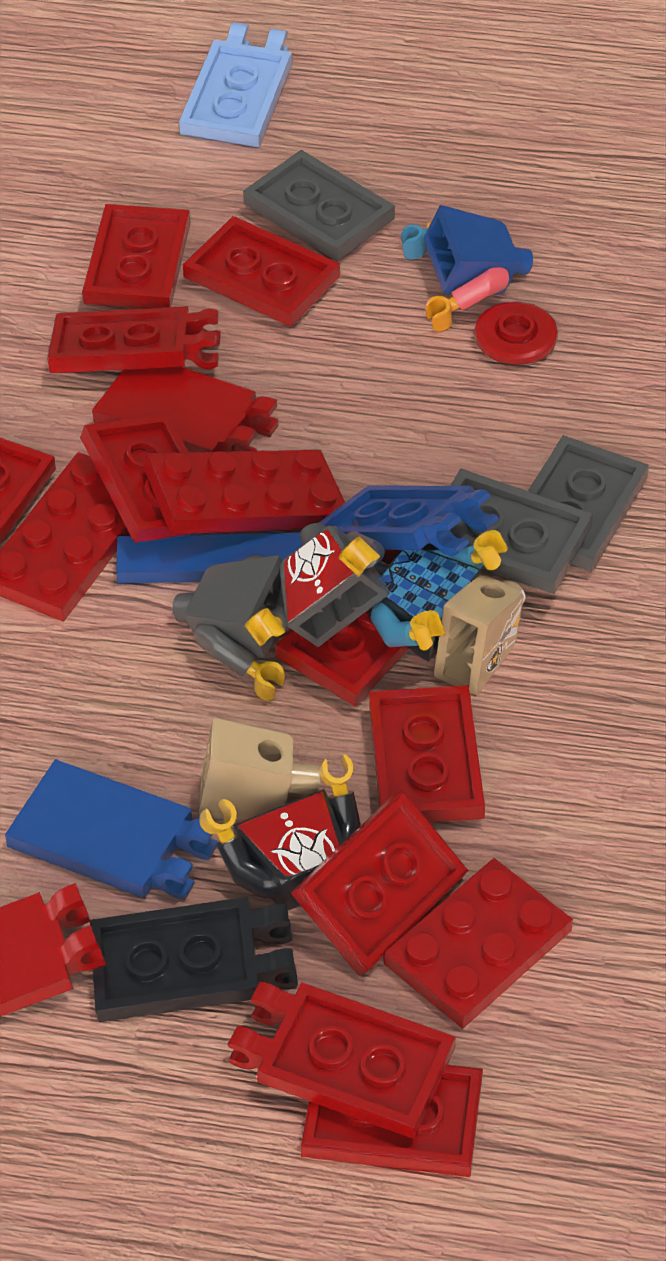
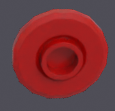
M515 301L500 303L484 311L478 317L474 335L477 346L486 356L498 362L519 365L531 364L545 358L555 347L558 330L556 321L546 310L534 304Z

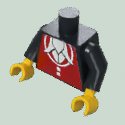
M346 754L341 756V763L344 768V775L341 778H335L329 774L326 758L319 767V776L326 785L332 787L333 795L328 796L326 791L322 789L237 824H234L237 814L235 806L226 799H221L218 802V808L224 816L223 824L214 822L207 808L201 812L200 826L205 832L218 836L220 841L216 846L233 881L238 886L264 899L271 898L275 904L285 903L288 910L301 906L291 892L361 826L354 791H348L346 781L352 776L353 763ZM233 824H234V833H233L232 828H231V826H232Z

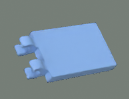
M233 22L226 41L214 40L180 118V134L259 148L292 66V52H288V46H284L288 32L272 28L265 47L251 46L250 40H245L249 24Z

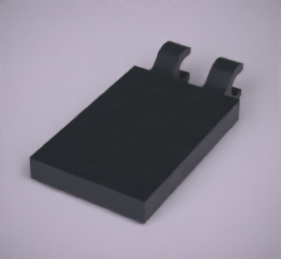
M242 897L92 919L90 922L106 963L104 966L93 969L95 1011L99 1022L251 1000L259 982L272 984L279 989H290L298 986L293 949L282 948L257 955L255 951L254 939H260L271 944H283L292 941L291 924L287 904L285 903L271 904L264 908L251 910L249 898Z

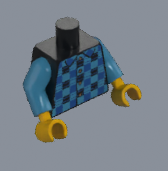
M496 530L486 531L476 538L473 545L464 547L454 556L445 555L440 550H426L423 548L420 550H401L389 565L383 561L375 564L374 566L388 587L390 594L370 608L368 616L383 642L388 647L406 646L429 662L437 652L439 636L442 637L446 634L441 622L443 606L481 574L479 568L483 565L488 570H495L500 566L501 558L498 553H505L508 550L501 534Z

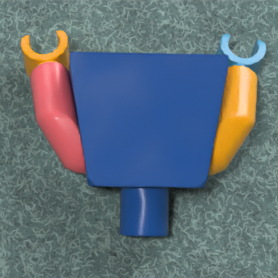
M440 205L433 220L427 223V228L422 229L418 225H408L401 233L404 257L410 260L418 259L426 253L427 247L443 293L453 294L449 299L443 296H434L426 303L427 319L432 318L433 330L437 332L450 328L453 322L452 312L461 308L463 311L484 298L504 293L515 273L526 275L532 268V251L526 248L514 247L508 229L503 222L473 214L466 210Z

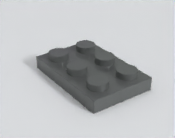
M303 150L298 151L243 190V203L335 261L340 260L395 219V205Z
M563 435L528 492L593 513L592 527L571 563L573 566L592 572L648 477L649 465Z
M460 468L450 486H473L474 491L478 489L488 491L490 498L479 507L486 514H496L499 520L483 532L473 530L461 520L450 529L451 533L457 538H467L469 544L466 547L473 545L476 538L482 533L490 530L498 531L504 539L508 550L505 553H498L501 558V564L497 569L488 570L484 565L480 569L555 594L592 527L593 513ZM430 543L423 547L426 550H438Z

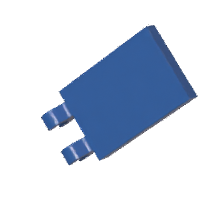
M368 485L319 523L326 527L336 526L345 534L356 531L380 542L385 550H420L430 543L443 554L454 556L466 547L469 542L467 538L455 537L450 529L462 520L473 530L483 532L499 519L496 514H486L479 507L490 498L489 492L482 489L474 491L473 486Z
M57 759L53 761L5 833L7 847L144 899L151 888L154 887L172 897L185 900L195 884L193 879L188 878L193 866L182 858L170 857L175 849L178 848L189 852L199 859L209 860L218 843L217 840L211 838L213 834H209L201 828L200 818L193 820L191 808Z

